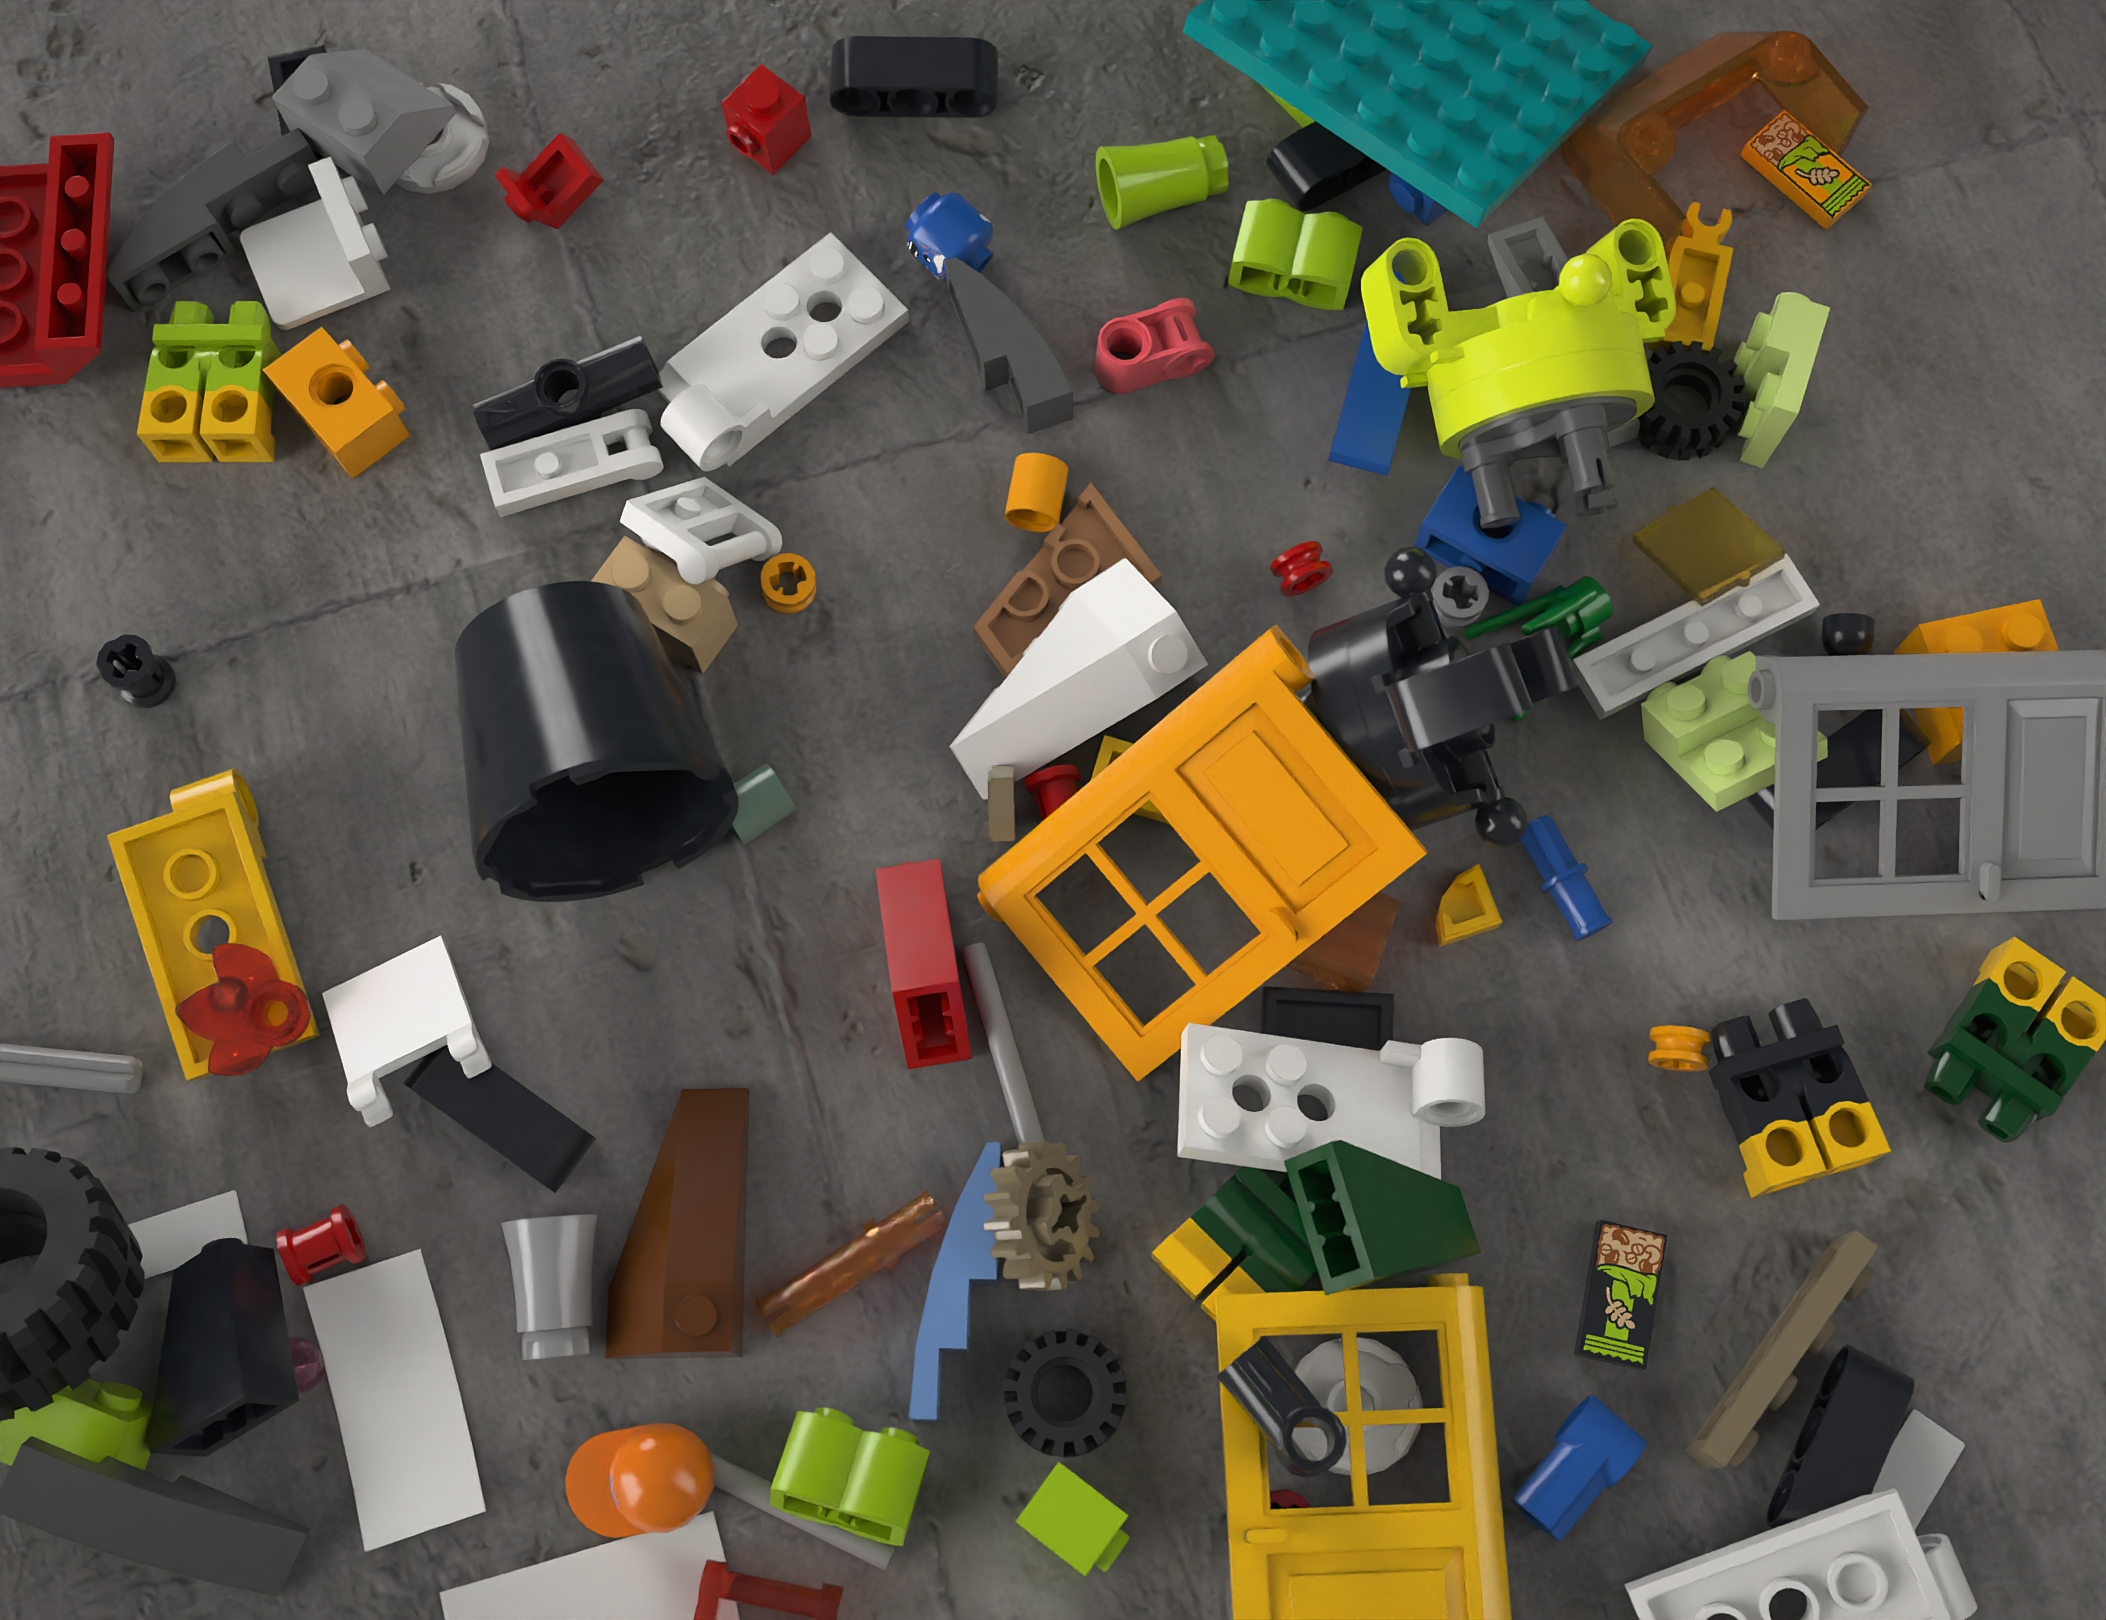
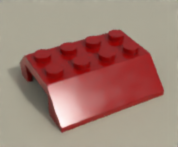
M110 132L50 136L48 163L0 166V388L65 384L101 353L115 141Z

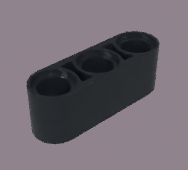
M845 37L838 40L832 47L829 102L838 112L859 117H983L993 112L997 105L998 51L990 42L978 38Z
M1316 121L1284 138L1273 148L1266 160L1270 171L1298 210L1302 212L1317 208L1387 170V168Z
M1900 708L1898 770L1932 744L1930 739L1903 708ZM1866 709L1827 738L1828 757L1817 762L1816 788L1877 786L1881 783L1883 709ZM1775 783L1752 794L1747 799L1773 831ZM1855 801L1816 802L1815 830Z
M448 1045L425 1055L403 1083L554 1193L558 1191L596 1140L594 1136L494 1064L488 1070L474 1077L467 1078L460 1061L457 1062L453 1058Z
M1849 1345L1842 1347L1834 1357L1824 1376L1773 1494L1766 1515V1525L1774 1529L1857 1497L1872 1494L1912 1398L1915 1385L1914 1379Z

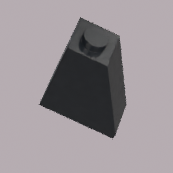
M238 1238L217 1239L204 1245L201 1248V1253L174 1269L148 1436L149 1452L152 1454L206 1457L300 1401L274 1248L243 1244V1241Z

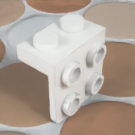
M331 156L308 165L321 195V200L248 227L240 236V241L270 316L275 325L281 330L295 328L391 290L379 260L388 257L386 249L374 224L371 223L364 226L359 215L360 212L368 210L362 192L353 175L342 179Z

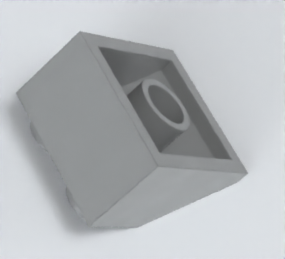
M365 48L309 55L272 96L290 132L298 128L312 150L325 158L331 156L335 165L383 196L457 113L453 104Z

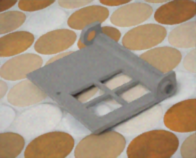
M2103 648V650L1803 657L1756 656V671L1752 672L1748 684L1749 701L1753 709L1759 710L1760 715L1765 721L1776 724L1772 886L1773 919L1794 920L2106 909V648ZM1963 707L1961 784L1898 785L1900 708ZM1883 709L1881 786L1816 788L1818 711ZM1961 798L1958 873L1895 875L1897 800ZM1880 800L1878 876L1814 878L1816 802Z

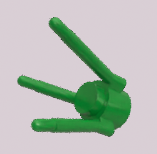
M1584 576L1566 588L1559 585L1544 596L1469 626L1464 630L1463 634L1465 638L1472 639L1546 610V612L1524 624L1521 631L1524 635L1530 636L1549 625L1551 627L1559 626L1563 638H1569L1570 636L1575 638L1567 648L1572 662L1587 647L1602 638L1598 625L1612 616L1613 605L1602 585L1592 577ZM1536 701V702L1532 703L1533 707H1534L1539 701ZM1530 710L1511 718L1516 722L1520 721Z

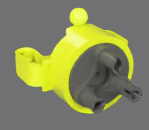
M1632 218L1625 220L1596 242L1585 254L1571 258L1564 265L1559 275V285L1555 289L1508 298L1482 309L1450 312L1447 306L1439 263L1434 251L1426 243L1416 238L1406 237L1397 240L1364 271L1361 279V293L1373 351L1377 361L1385 370L1395 375H1405L1400 379L1402 389L1427 386L1440 451L1445 456L1462 459L1465 474L1472 476L1481 515V527L1496 528L1521 520L1509 467L1514 465L1515 461L1532 458L1556 457L1561 459L1562 464H1568L1573 485L1572 489L1577 504V516L1601 514L1605 512L1604 507H1606V510L1615 509L1617 501L1614 499L1612 488L1616 484L1615 479L1612 478L1607 455L1610 453L1607 432L1634 420L1653 406L1655 397L1643 344L1658 342L1664 338V330L1673 322L1676 315V300L1663 242L1658 231L1650 223L1642 219ZM1393 269L1403 276L1406 284L1398 280Z

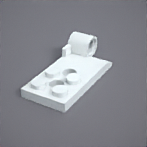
M830 232L666 362L664 368L659 373L663 387L657 390L669 403L661 417V427L703 471L715 470L725 463L730 467L910 321L908 309ZM824 302L834 303L842 309L839 316L829 322H818L809 316L811 310L816 305ZM778 338H787L797 344L794 352L785 358H772L764 351L771 341Z
M1188 1023L1181 1035L1177 1157L1287 1172L1285 1160L1331 1141L1343 1140L1441 1180L1440 1126H1466L1480 1121L1485 1116L1483 1050L1478 1044L1469 1040L1441 1038L1425 1042L1422 1045L1388 1040L1380 1051L1194 1023ZM1238 1085H1245L1256 1090L1263 1100V1110L1250 1112L1241 1108L1233 1098L1232 1088ZM1307 1094L1318 1098L1326 1107L1327 1120L1314 1121L1307 1118L1298 1107L1297 1096Z
M1894 1488L1880 1493L1857 1497L1624 1584L1639 1620H1707L1710 1616L1717 1613H1727L1733 1615L1738 1620H1772L1769 1615L1770 1600L1776 1592L1785 1588L1798 1589L1805 1594L1807 1607L1804 1615L1799 1620H1964L1977 1609L1976 1601L1948 1536L1939 1533L1916 1536L1899 1493Z

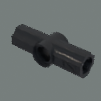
M640 335L577 362L564 358L550 360L541 366L535 374L534 380L474 404L473 414L479 430L490 451L599 419L602 412L658 390L663 385L655 362L644 339ZM578 389V392L571 400L559 403V399L563 394L570 390Z

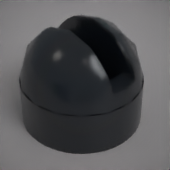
M1837 613L1824 617L1822 621V643L1824 650L1829 656L1866 655L1871 650L1874 641L1875 620L1870 616L1857 613Z

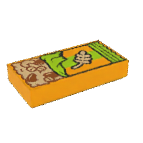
M1783 110L1749 140L1740 154L1744 160L1825 230L1830 228L1860 201L1872 185L1786 110Z

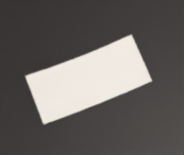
M421 1249L303 1287L339 1420L365 1552L485 1512L486 1508L459 1386Z
M714 1511L698 1515L687 1525L668 1533H647L629 1536L440 1592L445 1620H740Z

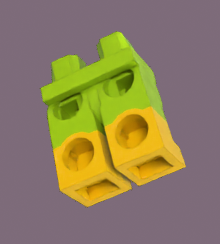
M176 301L169 324H154L152 341L156 346L152 350L137 428L138 437L159 463L213 462L214 455L219 462H274L276 440L271 434L273 398L277 390L263 369L281 357L282 354L271 338L270 317L263 305L258 301H236L235 304L231 305L229 324H213L214 315L207 305L197 301Z

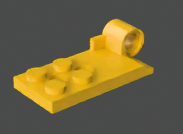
M236 768L171 790L170 800L173 812L107 835L186 1081L195 1082L320 1036L262 861L267 858L257 828L259 827L257 807L246 780ZM222 918L227 923L230 931L228 943L219 952L207 954L199 945V930L208 920ZM240 978L249 988V1002L240 1013L227 1015L219 1006L218 993L227 981Z

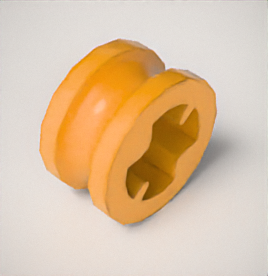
M782 553L772 557L764 565L760 574L762 596L771 609L782 614H796L806 609L813 602L816 594L815 571L811 563L804 557L794 553ZM793 572L794 580H797L800 576L804 578V581L797 584L796 594L785 596L782 587L777 591L772 588L780 584V574Z
M1673 1025L1657 1026L1650 1029L1649 1038L1656 1043L1655 1051L1648 1053L1647 1062L1650 1065L1667 1070L1687 1072L1702 1071L1709 1068V1059L1702 1054L1703 1047L1710 1044L1711 1035L1708 1032L1693 1027Z

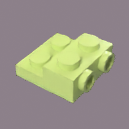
M1782 292L1776 297L1773 309L1769 315L1762 312L1758 313L1747 343H1741L1734 358L1737 368L1732 377L1743 375L1746 385L1740 394H1747L1744 405L1746 408L1737 431V436L1746 438L1739 461L1763 468L1799 414L1830 307L1812 302L1809 298L1799 293Z
M1750 651L1734 659L1726 655L1717 656L1704 666L1701 675L1680 685L1674 682H1665L1654 688L1649 694L1647 701L1641 703L1644 740L1716 812L1775 783L1776 724L1765 721L1760 715L1759 710L1753 709L1750 704L1748 684L1752 672L1756 671V656ZM1819 731L1817 737V762L1828 757L1827 738Z

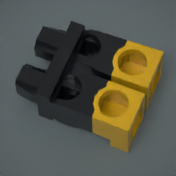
M1807 998L1783 1004L1768 1013L1779 1042L1761 1046L1750 1016H1741L1723 1021L1710 1031L1718 1064L1708 1073L1714 1089L1719 1091L1723 1111L1733 1128L1747 1170L1743 1172V1176L1751 1199L1806 1183L1813 1178L1816 1180L1870 1164L1891 1152L1853 1063L1842 1047L1845 1042L1838 1025L1823 1028L1819 1017Z

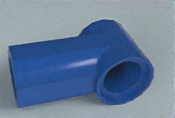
M1593 1393L1587 1396L1566 1418L1554 1435L1553 1440L1556 1442L1554 1447L1510 1499L1530 1522L1553 1540L1559 1542L1582 1514L1586 1512L1603 1488H1610L1615 1485L1631 1469L1648 1443Z

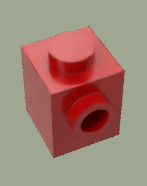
M762 64L721 102L727 125L726 136L730 143L742 155L752 158L772 175L812 137L805 97Z

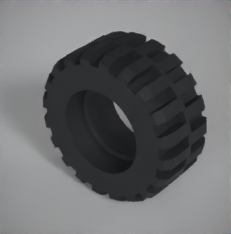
M0 1148V1265L16 1258L41 1254L30 1272L15 1287L0 1297V1421L14 1419L15 1411L25 1407L35 1412L54 1403L52 1395L67 1386L75 1390L89 1379L90 1374L87 1370L98 1360L105 1363L118 1348L120 1341L116 1335L120 1330H129L139 1307L134 1298H140L144 1289L145 1271L140 1265L143 1255L139 1243L100 1179L94 1177L89 1168L76 1159L62 1158L60 1153L44 1149L32 1148L27 1155L23 1148Z

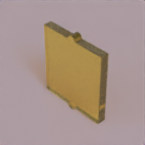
M1715 487L1710 488L1680 507H1668L1665 516L1634 533L1632 540L1644 554L1702 607L1738 585L1740 587H1747L1750 584V578L1782 560L1785 556V549Z

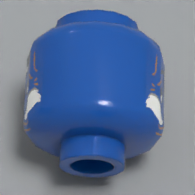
M937 192L932 193L914 210L906 222L905 228L910 232L907 239L909 252L942 282H946L944 260L956 257L980 273L994 255L987 248L993 237L991 222L959 193H948L943 196Z

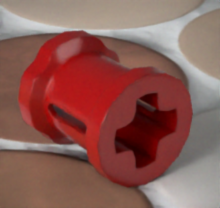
M1076 765L1053 766L1037 771L1024 780L1026 790L1035 797L1041 822L1078 792L1077 783L1080 781L1081 776Z
M343 1204L332 1208L331 1216L297 1231L288 1228L276 1233L280 1257L286 1272L296 1286L311 1282L313 1274L349 1260L351 1263L357 1264L366 1258V1249L360 1229L351 1211Z

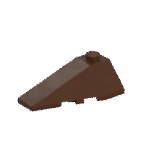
M748 1088L682 1089L608 1289L605 1358L742 1357L749 1124Z

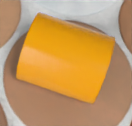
M1024 453L1017 456L1014 462L1004 514L1005 520L1012 526L1022 530L1039 533L1051 532L1060 520L1069 472L1067 464L1056 457L1042 453Z

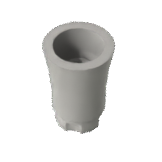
M596 1214L541 1217L501 1223L511 1264L516 1301L517 1333L525 1332L522 1335L523 1360L591 1354L590 1334L586 1326H593L592 1264L597 1223Z

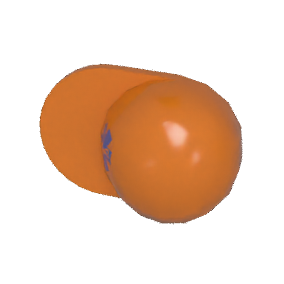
M651 1423L610 1430L591 1437L574 1453L566 1472V1494L572 1511L579 1521L597 1534L619 1538L647 1533H668L687 1525L706 1507L714 1489L715 1466L708 1447L694 1432L677 1424Z

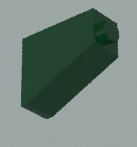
M1343 1140L1331 1141L1284 1161L1325 1295L1433 1270L1481 1253L1460 1187Z

